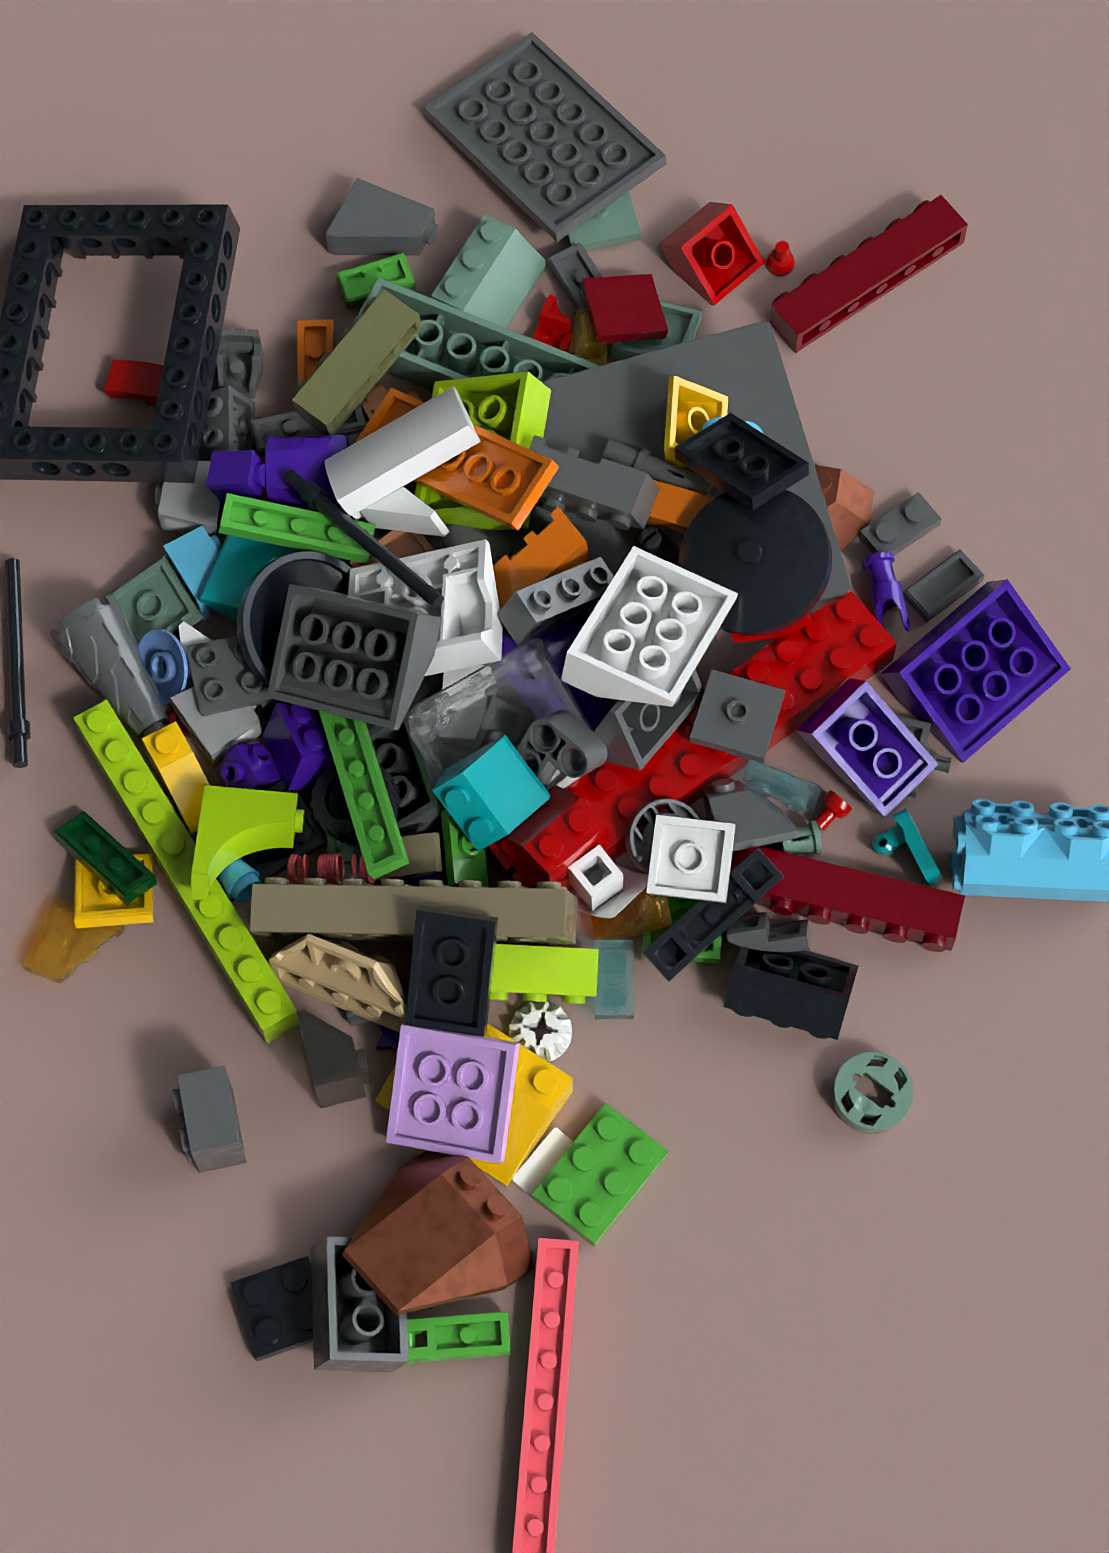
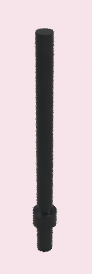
M289 469L285 472L283 481L300 494V500L310 509L319 510L431 607L436 609L442 605L444 597L331 502L321 487L315 482L309 483L294 469Z
M10 558L5 561L11 720L7 723L8 739L12 741L13 767L24 768L28 766L27 740L31 738L30 722L26 720L20 560Z

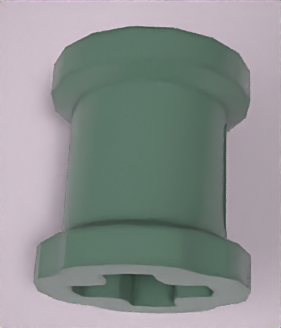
M810 821L808 826L796 828L799 838L778 842L781 852L793 855L813 852L815 855L822 854L821 835L816 821Z

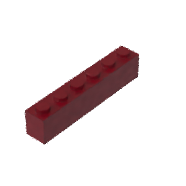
M939 195L932 201H923L914 209L912 214L904 219L898 218L892 221L885 231L875 238L872 236L866 238L852 253L847 256H838L827 269L818 275L816 273L809 275L795 290L790 293L783 292L777 296L771 304L769 323L788 346L797 353L962 245L968 227L967 222L942 195Z
M760 846L734 851L730 872L754 850L759 848L784 875L775 886L755 903L769 907V910L773 913L784 916L795 913L807 916L809 921L821 925H827L830 922L845 925L847 930L858 934H866L870 931L882 934L885 939L891 942L904 943L906 940L920 943L924 949L933 952L952 951L958 932L965 895Z

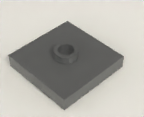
M712 669L689 742L764 763L786 690Z

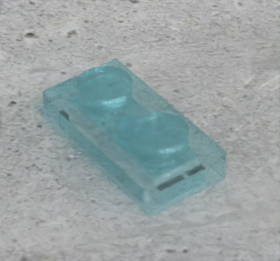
M749 760L744 771L743 783L763 797L768 798L770 796L780 800L787 808L796 812L807 811L814 813L819 801L821 786L753 760Z
M594 940V949H599L597 996H594L595 1019H634L633 940Z

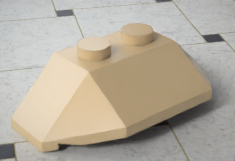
M307 934L273 953L269 959L271 969L279 982L285 986L341 1009L350 1010L353 1014L397 1032H400L401 1024L406 1022L407 1002L395 966L382 956L368 955L358 951L356 947L347 942L338 943L326 937Z

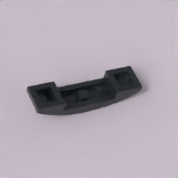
M757 848L730 872L726 903L700 900L644 950L642 954L669 982L775 886L784 875Z

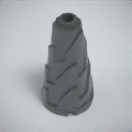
M105 595V600L108 603L106 605H102L98 597L78 606L60 619L58 624L62 628V632L59 634L57 630L52 628L50 637L55 646L64 653L70 662L74 663L86 681L105 700H108L117 717L121 716L138 738H143L165 727L168 717L157 696L159 692L141 660L139 648L130 633L132 630L121 610V605L112 595Z

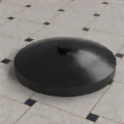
M784 490L755 510H751L725 492L707 503L689 524L680 547L679 567L738 593L737 599L719 627L720 629L742 636H763L792 626L814 608L824 593L830 578L832 548L828 532L816 511L795 493Z
M295 552L267 563L247 584L240 599L237 613L238 641L248 667L266 688H269L289 584L316 587L348 595L350 569L352 568L343 561L320 552Z

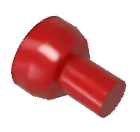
M786 241L777 242L775 249L767 256L766 267L775 276H786L794 269V255L789 250L790 247Z
M829 790L822 801L824 809L813 821H816L819 829L824 832L835 818L841 820L848 816L853 809L839 795Z

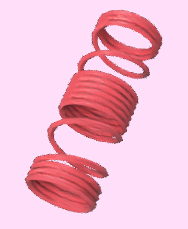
M339 853L320 854L317 863L318 878L327 879V883L339 884L342 882L345 868L342 855ZM354 853L351 857V878L355 877V879H358L355 872L357 858ZM292 854L289 857L287 873L290 882L300 884L305 877L309 878L307 874L309 862L307 854H304L303 861L299 854ZM362 855L359 863L360 877L366 880V884H373L376 879H373L368 874ZM295 860L297 862V876H295Z

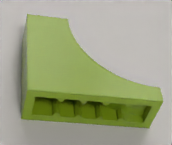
M204 785L191 872V899L207 900L210 888L218 875L239 858L265 849L293 848L295 832L302 833L304 823V810L297 809L298 793Z

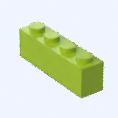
M496 944L490 999L508 1000V992L523 993V1001L547 1002V994L562 995V1003L585 1004L586 996H597L599 949Z

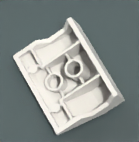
M486 539L399 558L444 597L442 605L436 609L431 607L381 563L350 569L348 595L442 617L435 655L425 676L501 661L503 626L502 621L497 615L500 607L490 545Z

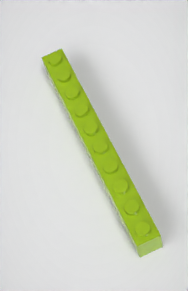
M106 699L73 717L82 740L266 1044L301 1025L297 1009L218 880L215 879L207 900L191 899V872L196 844L108 700Z

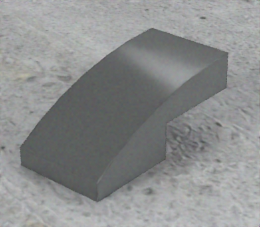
M767 912L740 916L727 928V939L730 943L755 950L796 952L810 950L811 929L808 919L770 925Z

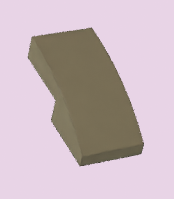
M433 832L401 837L409 864L376 878L373 884H380L382 879L418 878L442 872L439 833Z

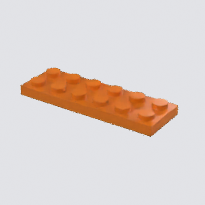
M391 388L356 442L425 402ZM473 424L481 442L413 480L417 484L518 531L557 472L559 466L550 458Z

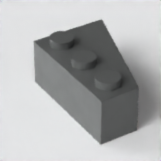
M534 435L529 449L552 459L559 466L539 498L545 510L552 513L559 507L563 513L564 511L574 513L582 520L588 522H596L597 519L605 520L612 526L623 530H628L630 526L640 529L645 528L660 489L648 473L604 458L601 459L600 463L578 458L580 451L568 447L566 453L549 448L545 443L546 439Z

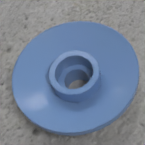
M163 629L151 630L143 636L138 645L141 660L159 692L157 696L161 704H172L170 698L184 692L188 677L186 655L182 645L172 633Z

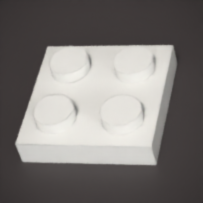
M656 815L646 893L726 903L736 825Z

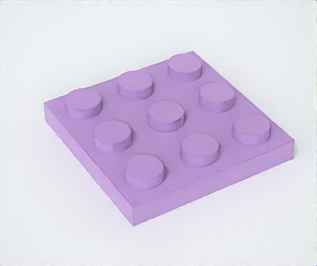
M405 1023L401 1024L386 1143L450 1155L467 1156L471 1159L498 1164L504 1162L520 1043L405 1025Z

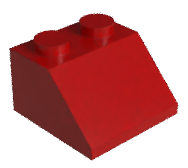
M707 203L659 243L674 272L713 306L765 264L732 204Z
M554 785L548 790V793L551 795L550 798L512 832L501 838V841L541 882H560L568 875V867L598 845L602 846L605 844L608 838V824L582 797Z

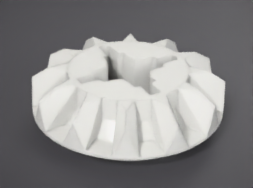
M548 1001L529 1002L525 1007L516 1011L509 1025V1037L547 1062H550L560 1057L570 1045L572 1038L571 1021L563 1012L561 1006L557 1007ZM542 1017L546 1023V1029L552 1032L551 1034H544L539 1046L537 1045V1039H535V1032L529 1031L530 1027H537Z

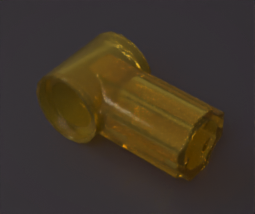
M583 307L581 310L574 312L575 356L585 360H595L592 363L600 366L607 364L608 354L606 343L596 344L587 308Z

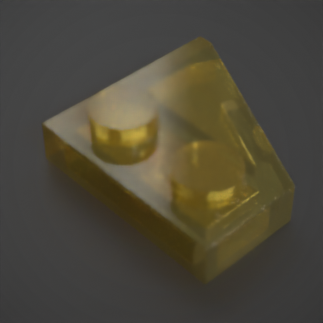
M55 897L22 966L25 971L61 984L75 972V969L80 964L87 963L99 953L98 949L114 936L118 938L123 934L125 926L75 928L74 904Z

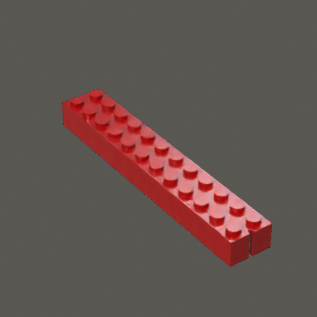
M851 590L847 595L834 598L810 615L813 624L779 637L728 673L786 690L768 750L796 731L849 678L866 681L893 661L897 642ZM701 701L641 770L605 762L602 766L564 788L582 797L608 824L607 842L601 847L612 861L626 852L624 840L626 825L631 815L641 805L657 799H673L691 806L703 797L702 788L711 786V783L715 780L730 778L753 761L689 742ZM664 805L655 807L659 813H668ZM641 818L639 819L636 825L638 830H640V827L643 824ZM501 839L486 847L488 862L504 881H517L522 883L521 886L537 888V882L541 881ZM568 875L559 882L561 887H566L569 892L574 889L569 883Z

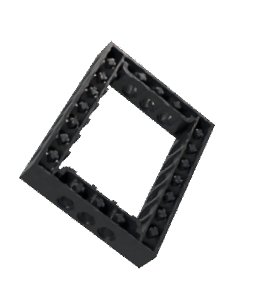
M228 204L24 205L0 316V480L195 482L240 233V226ZM64 247L73 258L86 259V256H111L112 259H119L120 256H145L146 259H153V256H179L180 259H183L152 428L30 427L28 425L32 404L37 401L35 389L39 371H43L44 367L41 360L45 340L50 337L48 325L52 308H56L57 302L54 296L58 277H62L63 273L61 262Z

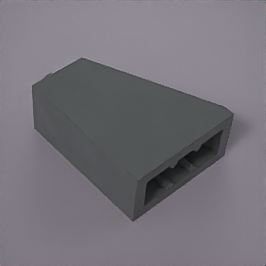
M357 178L326 232L328 253L333 255H397L404 253L405 256H420L426 244L431 245L437 235L438 225L435 224L434 208Z

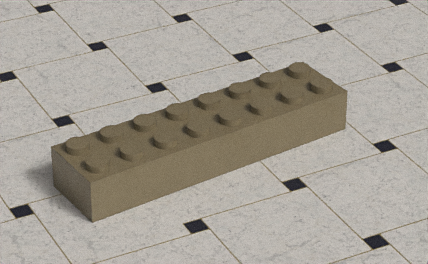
M267 877L265 878V884H252L250 932L267 939L298 940L307 934L326 937L333 941L413 942L416 910L419 906L499 917L496 944L576 945L577 897L570 893L566 887H561L559 882H537V888H528L521 886L522 883L517 881H498L497 888H489V886L482 885L481 881L473 880L458 881V887L443 885V881L419 880V887L404 884V880L382 879L380 886H374L373 884H366V880L342 879V885L327 883V879L304 878L303 885H298L297 883L288 882L287 878Z

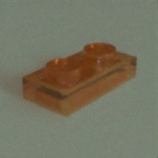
M646 888L614 918H601L591 915L595 942L600 946H604L671 925L667 896L646 893Z

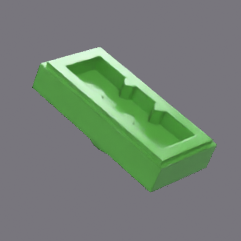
M397 254L336 273V279L347 309L365 303L378 277L409 290L415 289V281L405 254Z
M446 809L441 811L448 885L458 887V881L473 880L481 881L482 885L487 886L488 876L485 848L478 851Z

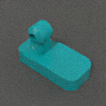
M905 808L892 815L897 826L887 830V833L882 832L874 837L872 844L875 851L881 856H890L895 849L908 845L928 884L932 886L943 880L944 877L908 810Z

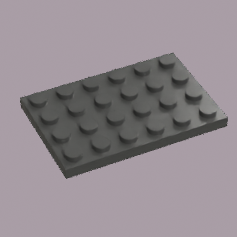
M533 32L424 106L425 116L556 242L667 164L666 155Z

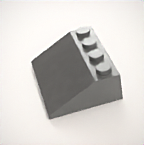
M289 584L267 697L399 730L434 658L442 617L316 587Z

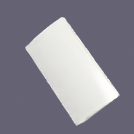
M453 386L326 459L325 468L337 501L347 514L352 516L481 441L457 390Z

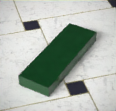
M85 811L53 831L55 840L126 905L157 885L156 875Z

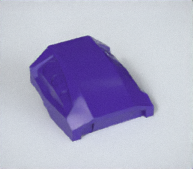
M346 435L304 438H277L269 436L265 450L266 490L269 502L320 512L317 509H310L300 500V494L283 481L285 472L289 469H294L309 483L315 482L326 492V497L343 510L331 487L325 468V460L344 450L349 445L348 437Z

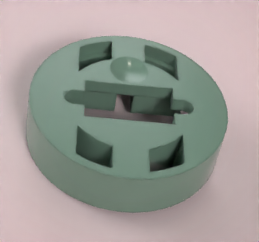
M864 1052L847 1060L838 1071L832 1085V1102L838 1116L852 1129L867 1134L883 1133L897 1126L909 1111L913 1101V1084L905 1067L895 1058L880 1052ZM870 1061L885 1064L883 1067L867 1066ZM896 1073L899 1075L904 1085L900 1091L898 1083L894 1077ZM863 1074L867 1075L893 1095L890 1100L895 1106L891 1108L885 1105L883 1109L854 1088L857 1082L853 1080L852 1076L858 1075L861 1078ZM845 1094L847 1103L851 1108L849 1112L846 1111L841 1102ZM862 1118L869 1120L878 1119L874 1125L860 1122Z

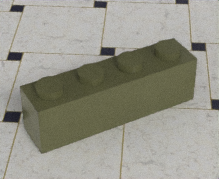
M385 289L377 298L373 297L367 302L363 309L362 317L355 325L351 324L343 331L339 339L340 343L331 353L327 352L321 357L315 373L309 380H303L294 391L292 402L296 413L326 435H334L422 329L419 313Z

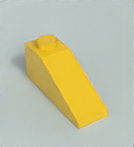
M175 721L143 737L142 741L151 764L191 835L198 831L204 785H210L191 747Z

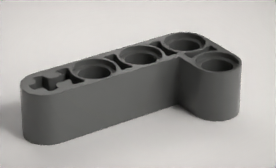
M561 709L534 721L516 749L545 788L557 768L570 778H579L602 766L607 759V748L603 740L573 714Z

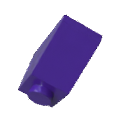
M254 450L212 451L206 485L223 506L227 493L262 500L263 489L266 487V465Z

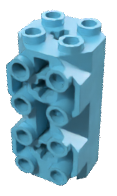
M976 799L972 801L971 809L963 811L962 816L954 815L952 833L953 839H956V851L950 852L949 872L953 874L952 889L959 890V894L1109 902L1108 806L1095 804L1089 806V808H1080L1058 802L1050 805L1048 813L1040 815L1034 812V805L1027 801L996 804L988 799Z

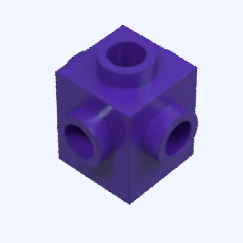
M261 742L233 745L225 752V758L215 769L224 783V787L267 790L283 780L270 752Z

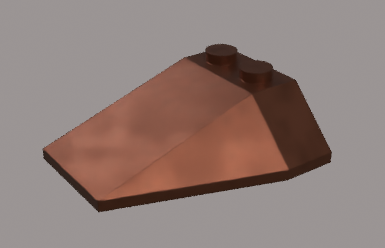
M428 1150L399 1168L342 1253L343 1257L395 1315L505 1290L529 1273L534 1267L523 1218L518 1210L469 1157Z

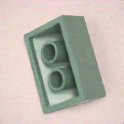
M484 214L432 293L431 298L508 329L545 271L547 261L516 228Z

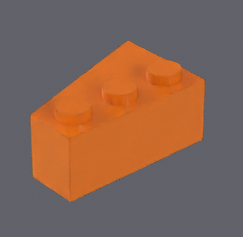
M559 507L549 514L554 521L540 534L536 535L534 531H531L523 538L527 543L524 548L510 558L508 555L503 556L493 566L500 610L516 591L590 561L585 538Z

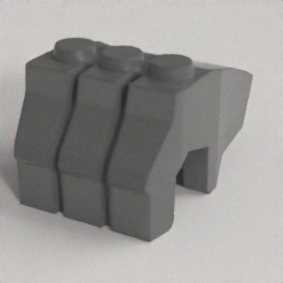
M222 329L219 354L216 360L219 389L229 385L249 399H255L262 375L264 355L258 330L247 329L245 331V329H234L231 331V329Z

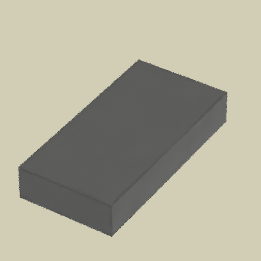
M959 549L904 590L903 595L926 622H929L981 583L985 575Z

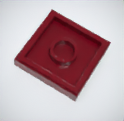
M652 274L582 279L580 287L596 344L665 339L667 337L668 327Z

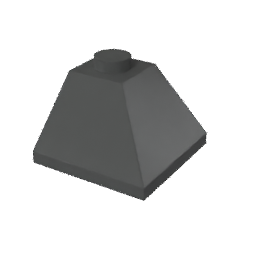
M724 778L713 781L709 787L702 788L707 821L736 825L733 851L799 838L798 830L782 808L741 781Z

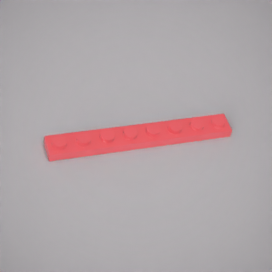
M538 1239L512 1553H555L579 1241Z

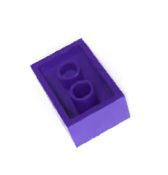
M849 678L796 730L815 753L882 817H886L939 765L865 680Z

